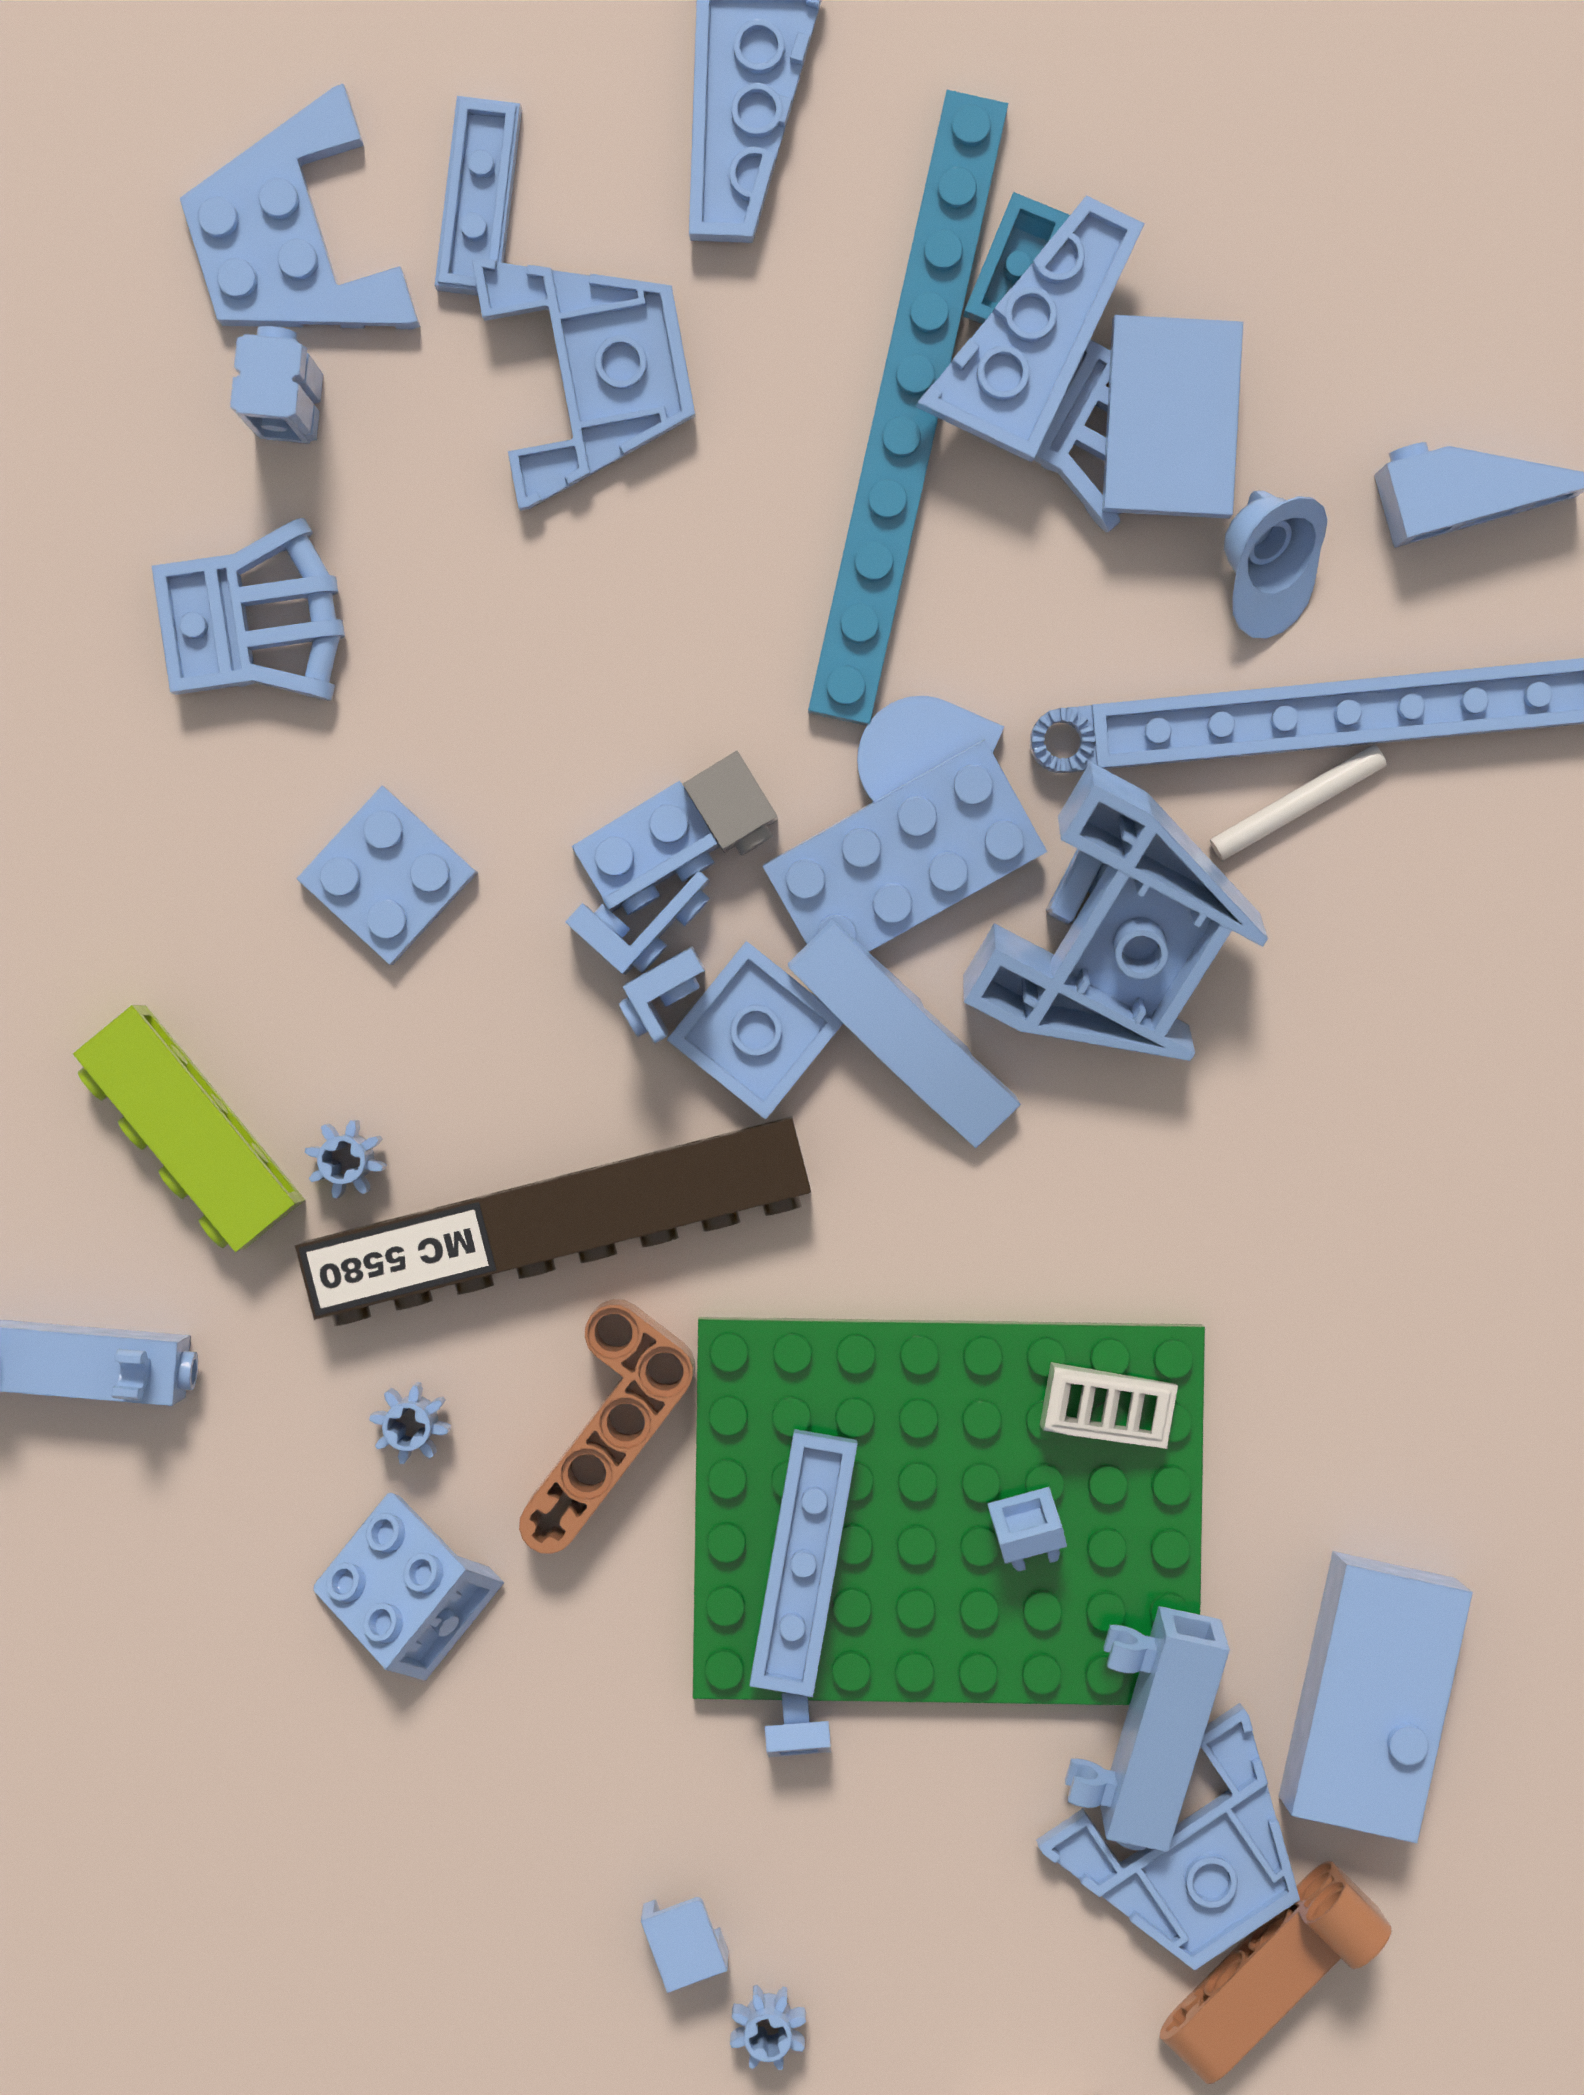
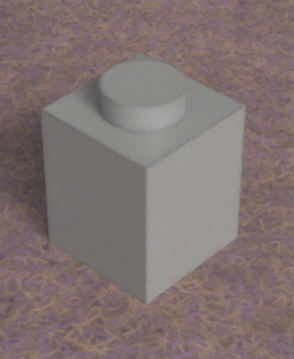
M738 750L683 783L685 790L724 853L736 847L742 856L773 837L768 826L778 821V816Z

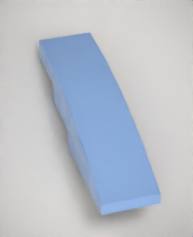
M833 919L788 963L789 969L840 1021L975 1148L1021 1105L1016 1095L976 1060L969 1048L924 1008L919 997Z

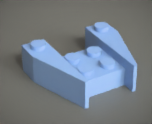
M1090 762L1058 815L1060 837L1062 841L1102 861L1108 867L1055 954L994 923L963 975L964 1003L1020 1032L1191 1061L1195 1055L1190 1027L1188 1024L1177 1019L1231 931L1262 947L1265 945L1268 937L1261 914L1146 791Z

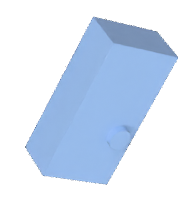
M1332 1552L1279 1797L1291 1816L1412 1843L1418 1842L1473 1593L1454 1577L1340 1552Z

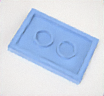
M1114 315L1111 334L1102 512L1231 518L1234 505L1243 338L1242 321Z

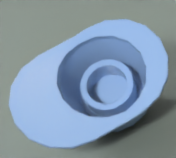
M1263 490L1253 491L1247 506L1241 509L1235 516L1225 533L1224 550L1228 562L1236 573L1233 589V616L1239 629L1252 638L1267 639L1284 632L1299 618L1309 603L1315 585L1321 546L1325 538L1328 521L1324 506L1314 498L1297 496L1286 500L1275 497Z

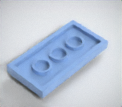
M984 739L764 863L762 867L806 944L833 919L862 947L870 952L1045 854L1047 850Z

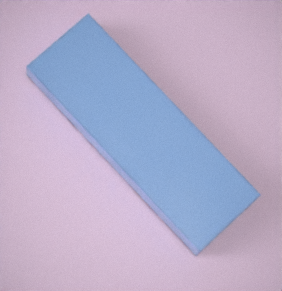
M457 96L435 277L437 291L478 296L471 259L487 258L504 263L522 115L520 103Z

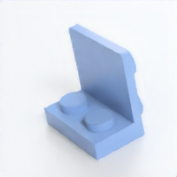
M388 1493L314 1584V1592L385 1670L426 1681L504 1582L489 1566L457 1556L401 1496Z

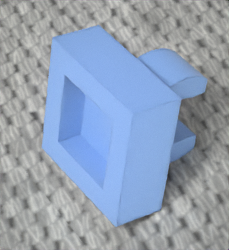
M1049 1487L987 1503L1005 1564L1012 1562L1013 1567L1018 1572L1026 1570L1024 1558L1047 1553L1050 1563L1058 1561L1059 1549L1067 1547V1543Z
M782 1693L784 1725L765 1726L766 1752L768 1757L831 1752L829 1721L810 1722L808 1696Z

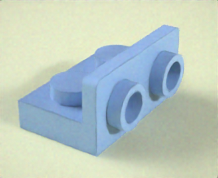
M678 781L571 847L601 894L607 908L614 912L623 906L627 915H630L659 898L660 894L655 886L677 873L681 881L685 882L691 879L698 871L702 872L713 865L715 862L709 853L720 846L682 783Z
M693 946L639 975L623 986L628 997L623 999L619 1006L637 1037L648 1032L654 1043L667 1037L668 1030L654 1007L652 1000L660 996L663 1004L667 1007L699 988L700 985L695 976L702 973L705 967Z

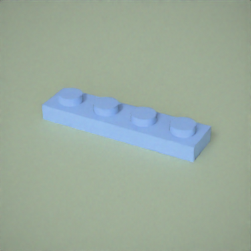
M794 1429L750 1677V1686L813 1697L855 1461L857 1440Z

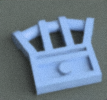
M1090 339L1034 461L1040 463L1041 467L1058 473L1084 504L1095 523L1105 532H1109L1120 523L1119 515L1121 513L1102 512V493L1069 455L1073 445H1076L1105 461L1106 437L1084 425L1095 406L1107 412L1109 388L1106 385L1109 381L1111 350Z
M299 518L283 525L234 554L152 566L169 688L172 694L180 695L235 686L244 687L258 683L317 699L332 700L335 685L329 683L339 639L345 637L343 620L336 619L333 595L338 594L337 578L329 574L312 545L309 537L313 532L305 518ZM286 550L302 578L243 587L241 574ZM301 598L308 599L311 622L249 631L246 606ZM312 642L305 676L254 664L252 650Z

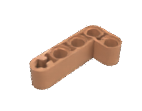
M611 1299L603 1302L593 1311L586 1323L585 1340L588 1348L598 1359L616 1371L622 1378L530 1497L520 1516L519 1530L523 1541L531 1549L539 1553L553 1554L562 1551L572 1542L687 1391L693 1379L695 1360L689 1347L636 1305L626 1300ZM609 1314H619L625 1317L630 1322L633 1330L632 1339L621 1346H611L605 1343L598 1332L599 1320ZM659 1353L673 1354L682 1363L683 1375L675 1383L661 1384L650 1375L648 1361ZM623 1403L632 1404L643 1413L645 1425L637 1433L623 1434L613 1427L610 1420V1411L615 1406ZM584 1454L593 1455L603 1462L606 1469V1477L596 1484H585L574 1476L572 1461ZM557 1482L560 1485V1487L554 1486L553 1484ZM564 1491L569 1498H572V1501L565 1508L559 1525L561 1528L553 1526L548 1532L541 1530L538 1524L542 1516L537 1510L544 1514L549 1513L559 1501ZM579 1502L584 1503L586 1505L584 1507H581Z
M1324 1862L1313 1869L1297 1885L1300 1900L1247 1935L1174 2009L1164 2022L1159 2038L1206 2084H1213L1224 2077L1340 1959L1352 1969L1361 1968L1374 1959L1389 1940L1392 1932L1391 1925L1379 1907L1333 1862Z

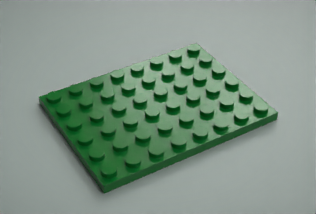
M699 1317L693 1699L782 1700V1693H786L750 1686V1677L794 1429L857 1440L855 1461L813 1697L808 1696V1701L1130 1705L1139 1672L1123 1673L1107 1667L1110 1653L1105 1652L1103 1647L1109 1626L1121 1625L1129 1627L1150 1637L1159 1606L1200 1615L1205 1326L1202 1324ZM1051 1362L1177 1384L1178 1388L1167 1449L1044 1431L1040 1426ZM1071 1383L1066 1416L1077 1418L1083 1385ZM1096 1387L1091 1421H1102L1107 1393L1106 1388ZM1120 1391L1115 1425L1126 1427L1132 1392ZM1145 1394L1139 1429L1151 1431L1157 1396ZM1049 1487L1063 1527L1067 1547L1059 1549V1559L1050 1563L1047 1553L1024 1558L1026 1570L1018 1572L1013 1567L1012 1562L1004 1563L987 1503Z

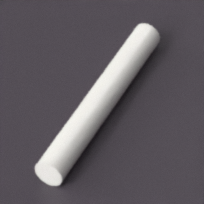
M1373 744L1211 838L1210 843L1213 850L1221 861L1226 860L1386 767L1387 762L1384 755Z

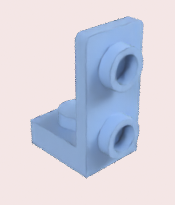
M698 871L631 945L623 939L630 928L603 903L595 912L582 903L565 923L622 974L626 975L633 966L643 973L667 947V944L660 937L677 919L683 926H686L710 900L702 891L710 881L703 873Z

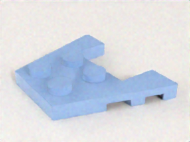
M344 84L331 88L180 197L217 320L222 326L303 327V324L340 325L341 328L365 329V326H395L396 329L409 330L420 327L404 272L400 266L338 285L302 166L364 146Z
M487 258L471 259L484 321L542 310L550 311L573 438L571 440L508 451L520 511L533 508L696 417L672 285L590 274V276L555 271L549 267L500 263L494 259Z
M1238 1703L1207 1724L1201 1743V1748L1229 1789L1176 1825L1168 1852L1147 1848L1145 1850H1138L1125 1860L1119 1861L1084 1808L1036 1839L1039 1849L1047 1858L1055 1864L1056 1862L1071 1872L1080 1879L1081 1884L1098 1897L1102 1896L1127 1915L1133 1924L1193 1970H1197L1300 1900L1280 1825L1276 1818L1268 1790V1782L1253 1736L1250 1717L1241 1703Z

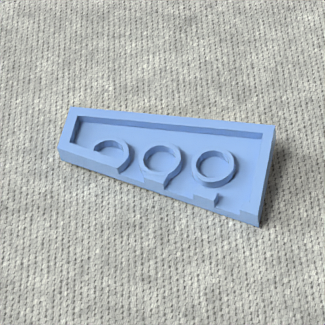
M697 0L689 215L690 241L753 243L822 0Z
M1086 195L1033 260V263L997 304L993 312L972 338L966 342L945 371L921 397L916 407L1032 463L1145 223Z

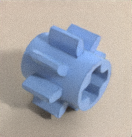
M356 1119L350 1120L346 1126L345 1135L339 1136L337 1130L331 1124L321 1126L322 1134L327 1141L321 1147L305 1148L307 1155L317 1158L319 1170L312 1173L309 1180L315 1182L326 1178L332 1182V1198L342 1197L346 1191L347 1183L353 1182L355 1188L360 1193L365 1194L371 1190L370 1183L365 1176L370 1171H382L387 1167L384 1162L374 1160L373 1148L380 1144L383 1140L382 1137L375 1136L366 1140L358 1135L360 1121ZM350 1143L351 1155L360 1158L359 1167L348 1169L345 1174H342V1165L339 1161L332 1159V1153L335 1150L345 1148Z
M416 1382L409 1391V1396L404 1398L393 1388L387 1390L384 1396L391 1409L388 1412H373L369 1418V1421L374 1424L382 1425L383 1436L378 1440L375 1447L381 1449L390 1444L393 1448L399 1450V1464H405L412 1454V1450L420 1448L423 1455L430 1459L437 1450L429 1437L432 1434L445 1435L451 1430L450 1424L438 1421L437 1410L444 1404L445 1398L439 1397L431 1402L421 1396L423 1391L421 1382ZM409 1408L416 1411L415 1420L425 1424V1427L420 1428L413 1437L405 1435V1424L396 1422V1418H400Z
M755 1985L753 1986V1999L747 2007L742 2004H733L731 2017L736 2023L743 2025V2027L736 2028L731 2032L730 2045L731 2048L746 2047L749 2052L750 2068L754 2069L759 2061L774 2062L776 2068L782 2070L784 2056L790 2048L803 2052L805 2037L793 2028L800 2027L806 2022L805 2007L790 2009L787 2003L786 1987L783 1986L777 1994H763L762 1989ZM768 2019L772 2028H778V2033L768 2035L764 2027H758V2022Z

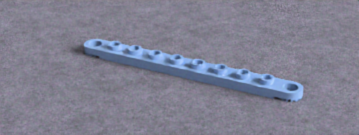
M1584 658L1058 708L1048 711L1035 723L1030 734V749L1034 759L1044 769L1054 773H1072L1085 771L1090 762L1103 769L1579 725L1584 724ZM1056 723L1071 725L1076 729L1080 737V746L1077 753L1066 759L1052 756L1044 744V736L1047 729Z

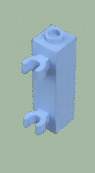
M0 1319V1392L173 1406L186 1397V1390H193L198 1374L197 1352H189L191 1335Z
M1159 1606L1150 1637L1129 1627L1121 1625L1109 1626L1103 1647L1105 1652L1110 1653L1107 1667L1123 1673L1139 1672L1111 1770L1103 1769L1098 1764L1088 1760L1071 1759L1065 1778V1785L1071 1786L1068 1795L1069 1803L1086 1808L1100 1806L1107 1840L1116 1841L1121 1846L1131 1850L1150 1848L1168 1852L1230 1649L1221 1619Z

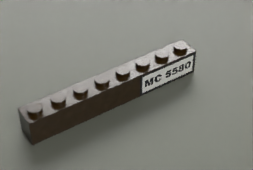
M791 1116L306 1240L295 1245L313 1319L332 1316L334 1326H341L371 1317L369 1306L393 1300L396 1311L432 1302L430 1290L455 1284L457 1295L466 1294L494 1286L492 1274L515 1268L517 1269L519 1279L529 1278L556 1270L553 1259L578 1253L580 1263H587L616 1255L615 1243L640 1237L643 1248L678 1239L676 1227L701 1221L703 1231L707 1232L740 1223L738 1211L762 1205L765 1216L802 1207L800 1196L811 1193V1187L793 1117Z

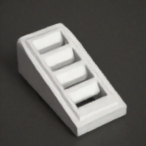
M1051 1362L1040 1426L1044 1431L1167 1449L1178 1385ZM1071 1383L1083 1385L1077 1418L1066 1416ZM1096 1387L1107 1389L1101 1422L1090 1420ZM1120 1391L1132 1392L1126 1427L1115 1425ZM1145 1394L1157 1396L1151 1431L1139 1429Z

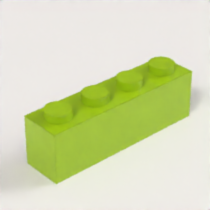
M131 1005L73 1053L74 1057L83 1066L77 1072L83 1084L99 1100L103 1101L107 1097L123 1115L118 1120V1124L124 1134L139 1149L144 1150L148 1146L164 1165L158 1172L165 1184L181 1199L189 1195L204 1214L199 1219L200 1225L219 1247L224 1248L229 1244L235 1252L249 1247L305 1201L304 1197L146 1005Z

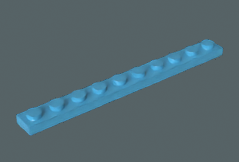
M946 90L809 703L808 713L864 726L870 724L938 422L937 417L917 408L916 405L951 363L1009 103Z

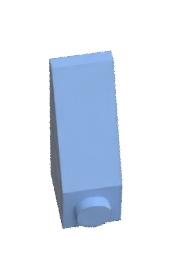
M1426 442L1405 446L1389 453L1391 462L1386 463L1374 475L1394 548L1575 498L1584 492V472L1452 446L1429 451Z

